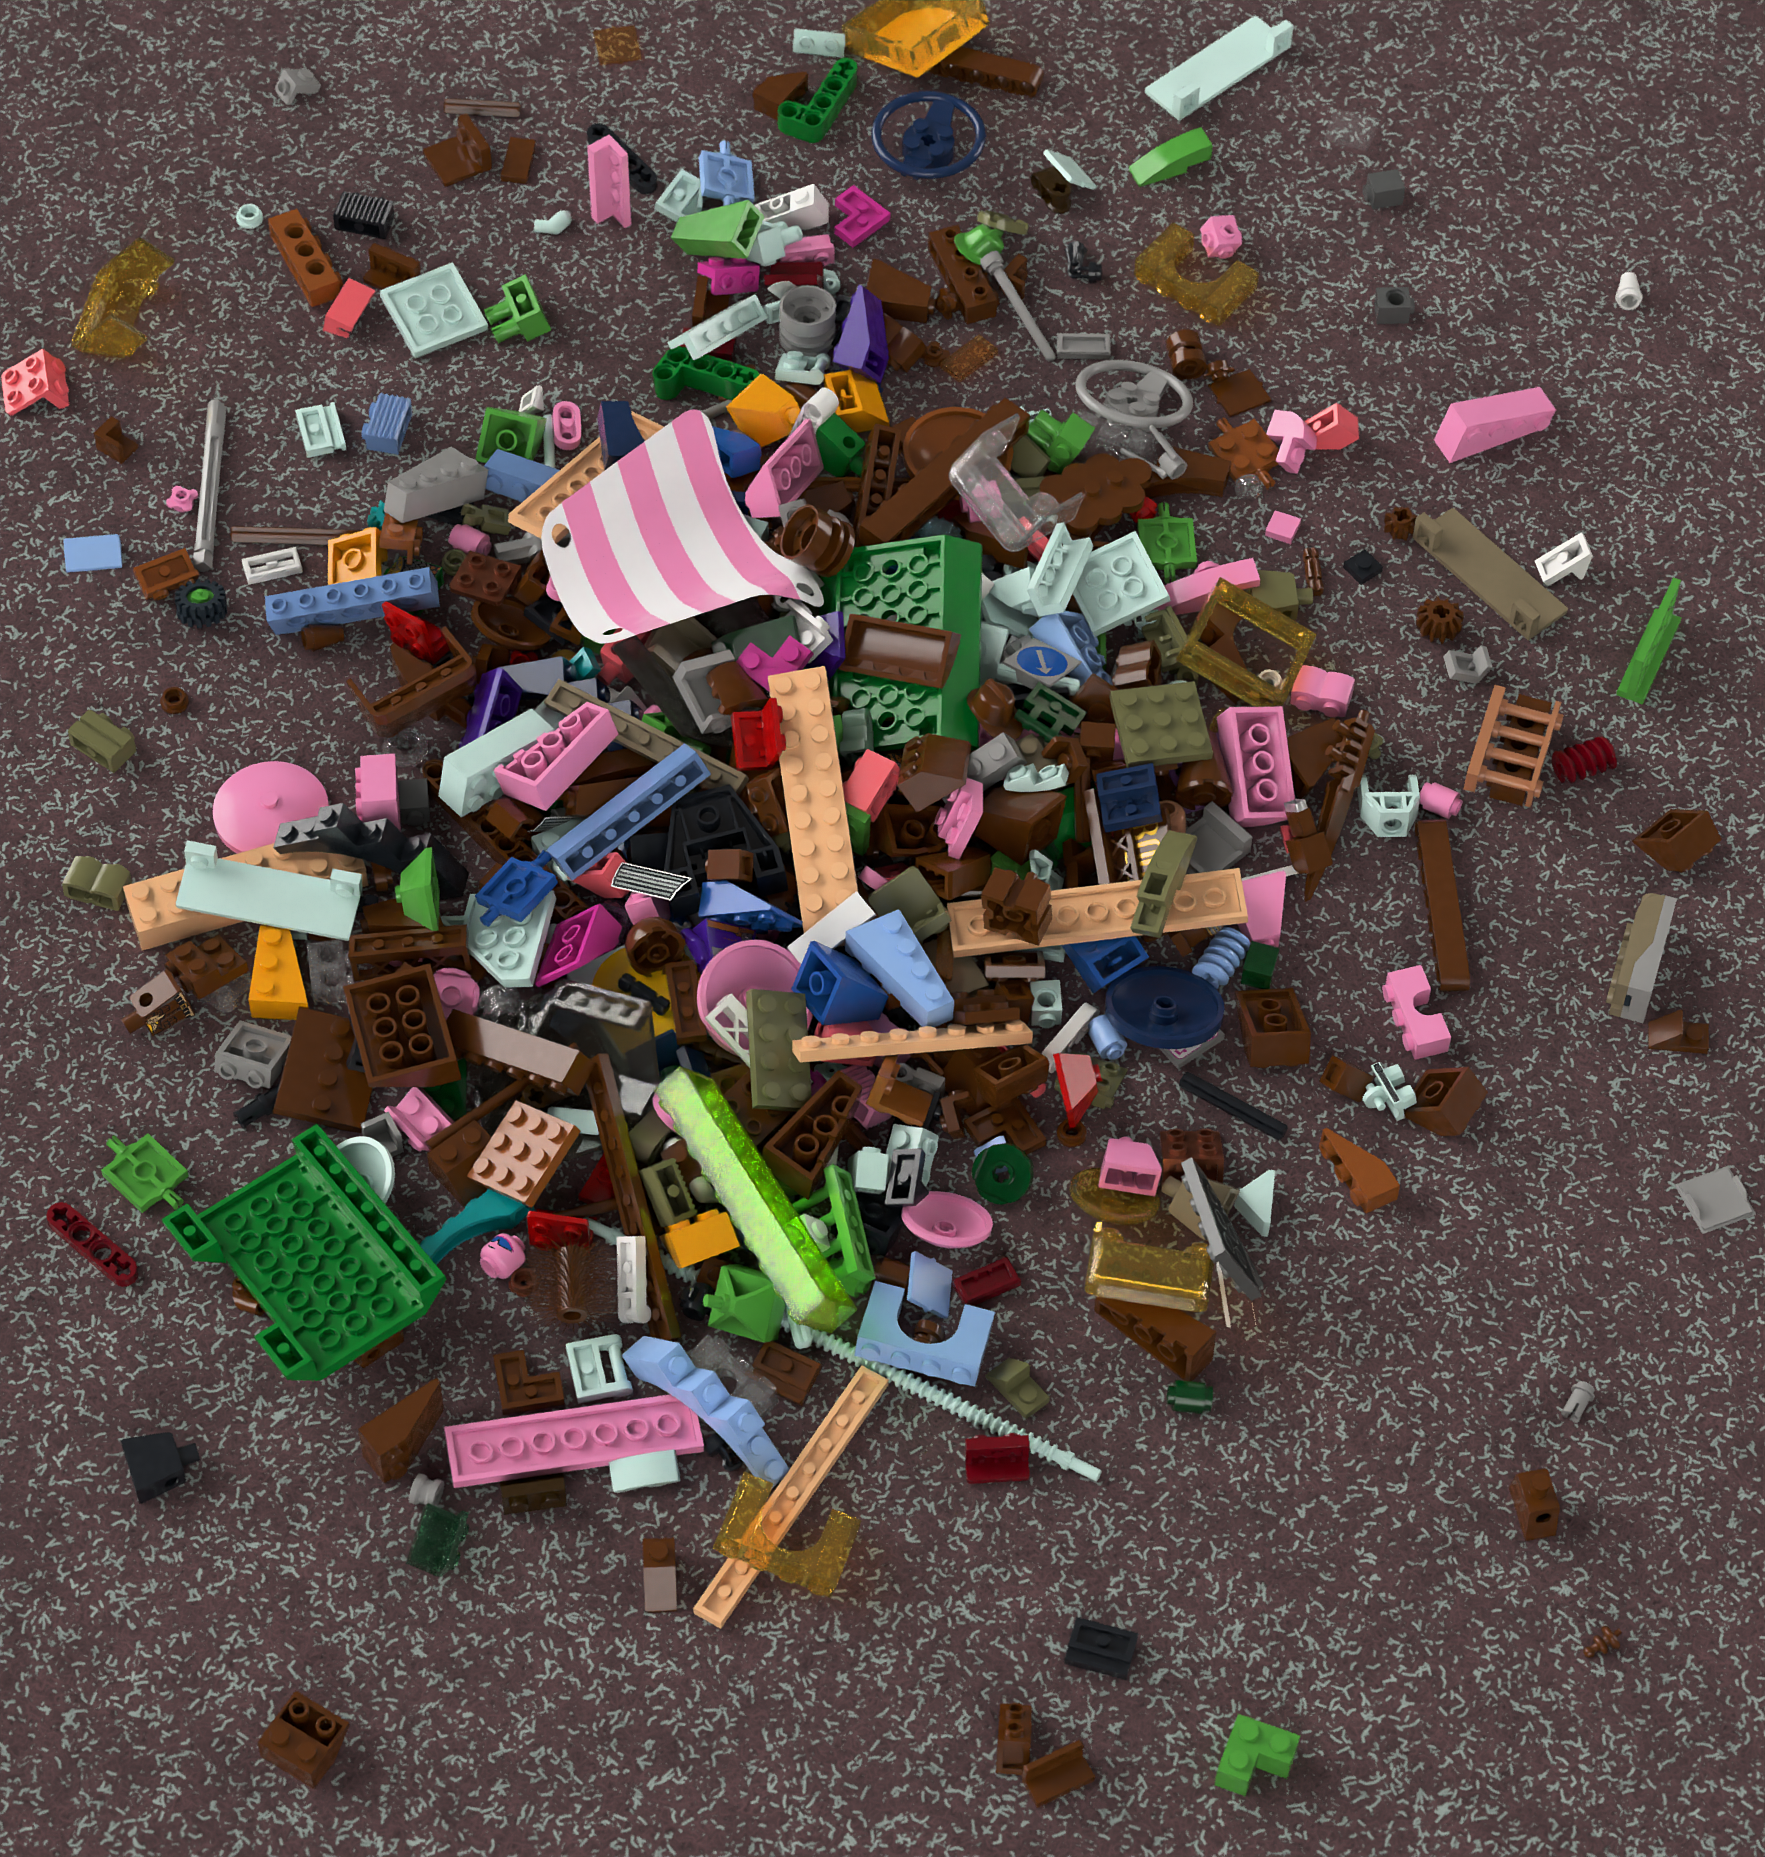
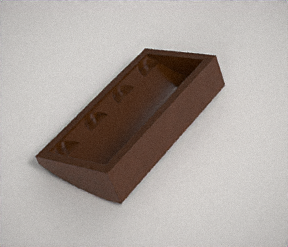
M850 613L845 634V660L838 670L943 689L957 655L961 634Z

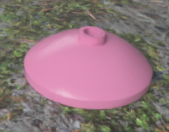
M929 1191V1194L916 1206L902 1207L901 1212L904 1224L915 1236L942 1248H967L977 1245L989 1237L993 1226L992 1218L984 1207L969 1198L949 1192Z

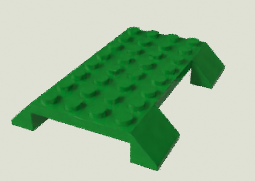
M316 1124L292 1139L296 1155L198 1215L187 1203L161 1219L162 1223L192 1261L226 1263L274 1322L273 1325L255 1335L254 1338L287 1380H323L424 1316L446 1281V1277L326 1133Z

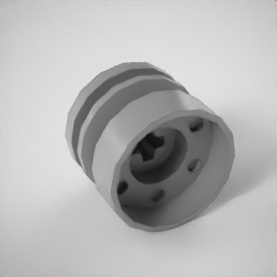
M798 286L787 291L781 297L779 305V340L781 346L787 352L798 351L803 353V356L816 357L820 353H827L833 347L831 343L835 337L836 303L834 297L828 291L817 286Z

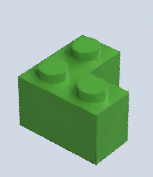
M1238 1714L1217 1770L1215 1786L1246 1796L1256 1768L1287 1779L1298 1749L1300 1735Z

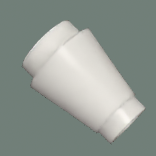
M1626 272L1621 276L1615 297L1616 302L1624 310H1633L1642 301V293L1637 276L1632 272Z

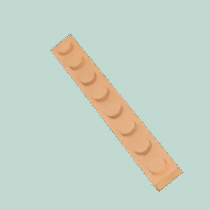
M1021 1020L1005 1021L1002 1024H993L991 1022L977 1023L976 1026L951 1024L948 1028L940 1029L924 1026L915 1031L892 1029L890 1033L864 1031L861 1035L852 1036L836 1033L828 1038L805 1036L802 1040H792V1052L799 1062L984 1048L1032 1044L1033 1032Z

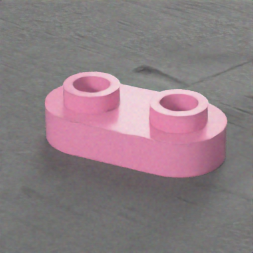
M559 402L554 406L552 414L553 441L560 449L573 450L579 446L581 441L580 409L572 402Z

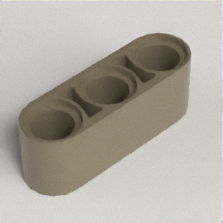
M654 1107L629 1132L635 1159L648 1166L652 1165L660 1157V1153L664 1150L663 1145L668 1139L680 1135L664 1124Z

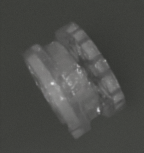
M501 984L495 985L482 992L479 996L478 1002L480 1008L483 1009V1019L506 1025L505 1021L512 1020L515 1023L524 1015V1007L517 987L504 988Z

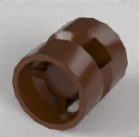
M1185 329L1176 331L1167 338L1166 348L1173 375L1179 380L1196 379L1202 376L1207 370V363L1202 351L1203 347L1199 334L1194 330Z

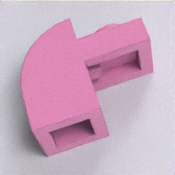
M1274 410L1266 435L1277 445L1281 446L1276 462L1287 472L1298 474L1306 449H1316V434L1297 414L1290 411Z

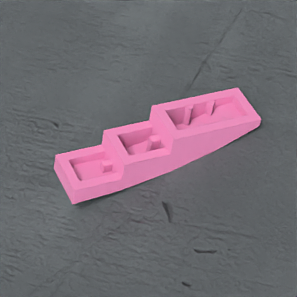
M1250 558L1220 565L1165 585L1164 587L1171 601L1153 610H1163L1171 605L1176 615L1205 610V603L1232 598L1233 591L1260 586V578L1254 559Z

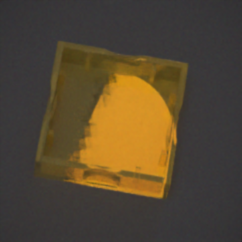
M878 0L844 23L841 28L843 34H845L847 49L851 53L918 78L990 24L984 0Z

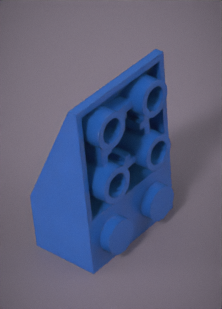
M727 880L702 883L698 917L702 919L708 918L756 930V934H767L768 930L791 932L792 928L803 927V921Z
M1136 936L1061 945L1093 994L1149 958Z

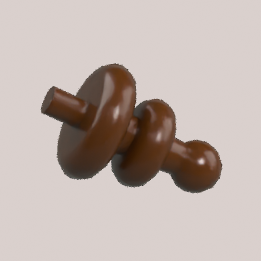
M1602 1626L1601 1632L1603 1637L1595 1635L1593 1637L1594 1644L1584 1648V1656L1592 1658L1599 1650L1605 1654L1608 1652L1607 1645L1609 1644L1613 1649H1619L1620 1643L1616 1637L1622 1634L1621 1630L1618 1628L1612 1632L1608 1626Z

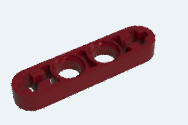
M63 1202L50 1206L46 1213L49 1227L114 1284L125 1287L130 1286L137 1280L138 1269L136 1262L72 1206ZM66 1214L67 1221L71 1224L68 1228L67 1224L61 1219L56 1221L55 1215L63 1216ZM86 1230L90 1232V1237L82 1242L74 1240V1235L78 1231ZM107 1248L111 1251V1255L106 1259L95 1258V1253L99 1249ZM117 1260V1264L122 1269L126 1270L129 1268L130 1274L122 1273L119 1275L118 1268L114 1265L115 1261Z

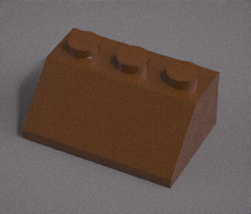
M927 733L921 738L916 736L905 744L897 786L916 812L966 785L972 747L969 741Z

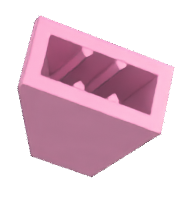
M1284 870L1242 881L1248 923H1240L1238 926L1241 933L1250 942L1254 941L1274 947L1279 946L1286 882Z

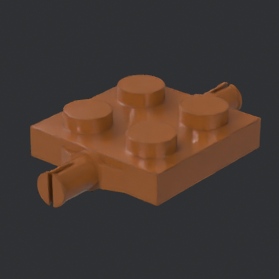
M1225 417L1222 420L1219 419L1216 425L1224 434L1208 442V448L1215 457L1231 461V478L1237 485L1250 479L1259 478L1266 489L1270 488V486L1273 487L1276 482L1268 472L1273 467L1279 465L1276 462L1279 449L1266 435L1255 419L1235 428L1230 425Z

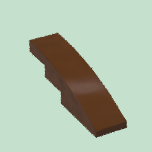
M628 748L602 753L597 756L570 786L624 779L625 776L645 774L652 769L653 763L651 760ZM568 788L562 793V795L556 801L563 800L566 791H568Z

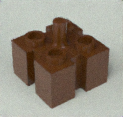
M995 867L981 893L982 908L986 909L983 914L984 929L1006 935L1008 932L1016 934L1018 940L1039 946L1052 921V905L1049 904L1051 899L1050 884L1038 879L1037 874L1034 872H1028L1025 879L1021 880L1016 872Z

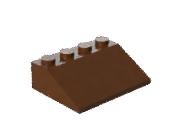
M430 963L343 986L369 1087H435L461 1080L456 1055Z

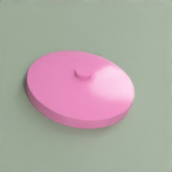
M261 762L239 770L221 786L213 804L214 825L222 842L238 854L275 843L281 823L318 816L320 807L329 806L328 797L321 782L308 770L287 762Z
M745 940L726 947L709 961L699 980L697 1006L706 1031L720 1047L738 1056L704 1018L717 1007L716 1004L724 996L731 993L746 1009V992L750 989L794 993L791 988L801 964L791 952L772 942ZM806 1007L808 1030L813 1014ZM723 1011L715 1017L722 1027L734 1028V1023ZM739 1032V1045L744 1050H749V1039L742 1032Z

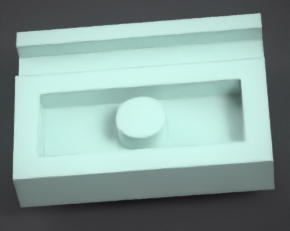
M334 402L330 403V406L323 407L322 405L295 410L307 458L334 453L335 449L342 448V451L346 450V443Z

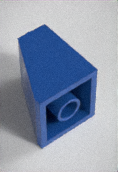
M810 941L791 988L794 993L805 994L806 1007L822 1026L879 1020L889 997L856 959L817 941Z

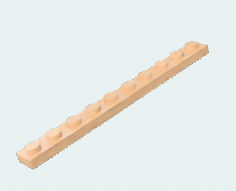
M861 1365L694 1606V1614L718 1628H722L888 1387V1379Z

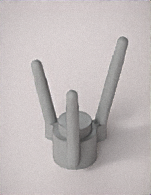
M1150 425L1149 429L1166 451L1159 458L1160 467L1124 448L1120 449V452L1129 458L1145 460L1151 466L1152 471L1156 472L1162 479L1167 475L1171 479H1176L1187 468V463L1174 451L1161 432H1158L1154 425Z

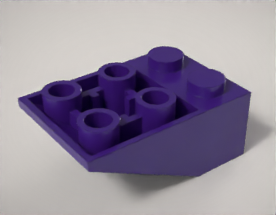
M858 285L857 291L851 297V308L848 317L845 318L842 324L840 341L833 351V362L843 370H852L881 384L889 360L882 303L880 299L865 287Z

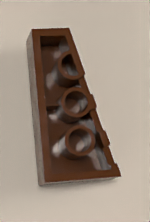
M838 1070L764 1146L761 1167L809 1200L824 1172L823 1169L827 1167L859 1107L863 1086Z
M1118 1274L1095 1298L1094 1311L1182 1380L1193 1381L1212 1362L1216 1331L1142 1288L1133 1280Z

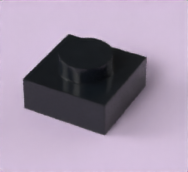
M1366 549L1345 561L1343 568L1360 585L1382 573L1383 566Z

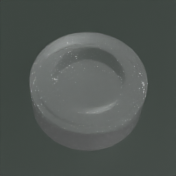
M1253 474L1241 476L1234 483V491L1240 500L1257 498L1263 490L1259 477Z

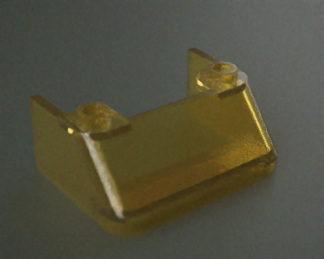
M139 237L106 263L94 279L71 346L82 353L121 359L126 356L130 357L148 338V336L133 327L141 302L148 295H154L159 287L157 282L159 275L172 266L175 260Z
M1096 1222L1084 1286L1086 1293L1193 1312H1204L1207 1310L1215 1264L1206 1249V1246L1209 1244L1194 1242L1192 1246L1186 1247L1185 1251L1125 1242L1124 1237L1118 1234V1230L1102 1228V1222Z

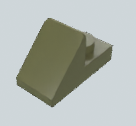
M1008 1358L985 1375L1025 1419L1029 1418L1050 1401V1397L1030 1377V1365L1026 1362Z

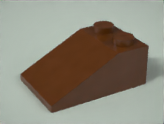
M1293 988L1235 991L1243 1046L1250 1067L1268 1068L1269 1066L1279 1065L1294 1067L1299 1064H1309L1311 1032Z
M437 1377L358 1428L362 1455L384 1484L391 1479L397 1480L405 1475L444 1411L441 1384Z

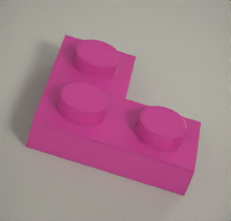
M854 185L835 198V206L848 216L835 226V235L852 248L891 220L890 212Z
M789 636L773 658L750 642L736 662L753 681L770 692L769 675L803 670L814 653L792 636Z

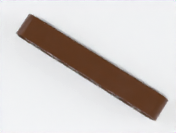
M1445 819L1416 820L1415 836H1418L1416 846L1418 859L1422 860L1420 873L1422 884H1425L1426 887L1423 893L1425 906L1429 908V914H1427L1429 932L1433 933V939L1430 940L1433 957H1436L1437 960L1434 966L1436 980L1440 981L1438 991H1469L1470 972L1447 823Z

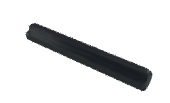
M1186 1072L1181 1077L1179 1082L1180 1088L1276 1140H1281L1285 1136L1288 1127L1279 1120L1190 1072Z

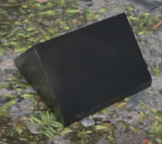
M669 827L639 829L626 839L624 847L628 864L664 872Z

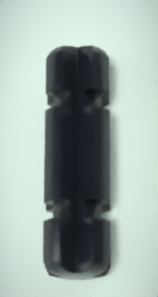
M629 973L622 975L618 980L619 989L625 993L630 992L631 997L646 1007H653L652 1011L660 1016L665 1015L670 1009V1001L662 995L658 997L656 991L641 981L636 982V978Z

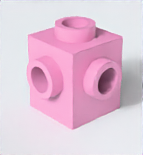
M1234 215L1211 216L1200 229L1202 244L1206 248L1208 257L1229 258L1234 255L1235 251L1242 244V235L1238 230Z

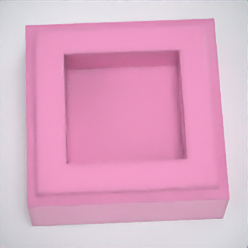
M1275 510L1265 530V536L1291 544L1300 526L1301 519Z

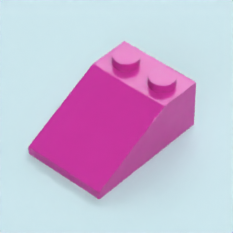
M600 903L558 923L536 978V986L545 985L584 966L605 952L612 951L619 942L618 938L622 925Z

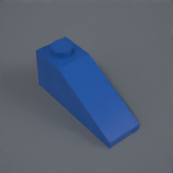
M713 427L723 471L727 475L736 478L760 470V457L762 455L760 444L745 434Z

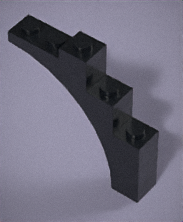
M344 803L320 807L318 816L281 823L273 846L279 854L325 852L346 855L387 867L399 874L425 848L432 847L440 900L462 897L469 876V871L431 833L407 838L388 818L363 823Z

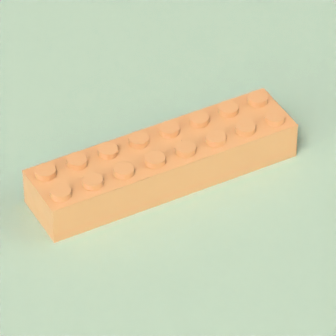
M273 843L220 858L329 880L332 868L362 874V887L368 886L363 859L325 852L279 854L273 848ZM184 869L123 886L127 907L142 951L243 921L177 908L176 900Z

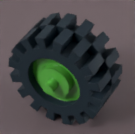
M196 579V583L186 582L187 587L181 585L179 590H176V611L178 619H181V623H188L189 627H193L194 624H197V628H202V624L211 627V622L218 624L220 619L226 617L225 614L228 611L226 593L222 585L218 586V582L214 581L210 584L209 579H205L204 582Z

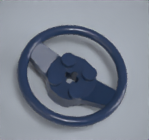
M919 91L902 95L885 105L875 117L871 130V139L880 159L890 168L901 173V176L906 177L907 175L915 180L939 179L960 173L979 158L985 146L986 130L978 112L962 99L943 92ZM933 102L925 119H916L913 125L905 131L902 140L904 161L897 160L888 152L882 141V128L885 121L894 111L908 104ZM957 108L972 122L976 138L971 151L960 161L949 165L954 155V137L951 125L954 109Z

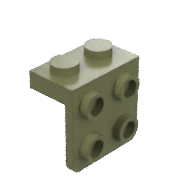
M915 866L909 867L868 896L870 905L879 917L899 909L920 945L931 934H939L944 931L948 923L952 921L944 904Z

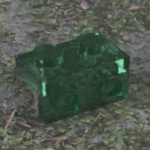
M428 1503L425 1505L406 1564L442 1577L449 1570H454L461 1555L457 1551L459 1544L465 1539L469 1530V1524L466 1523L469 1513L462 1510L458 1515H455Z

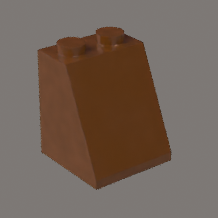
M1002 785L998 789H993L983 800V814L973 834L1022 866L1030 860L1029 853L1031 850L1040 852L1057 838L1067 796L1048 790L1039 792L1005 790Z

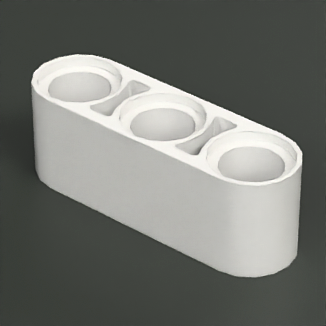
M821 388L803 405L789 436L808 418H811L814 433L816 434L817 429L836 412L839 406L836 394L828 388Z

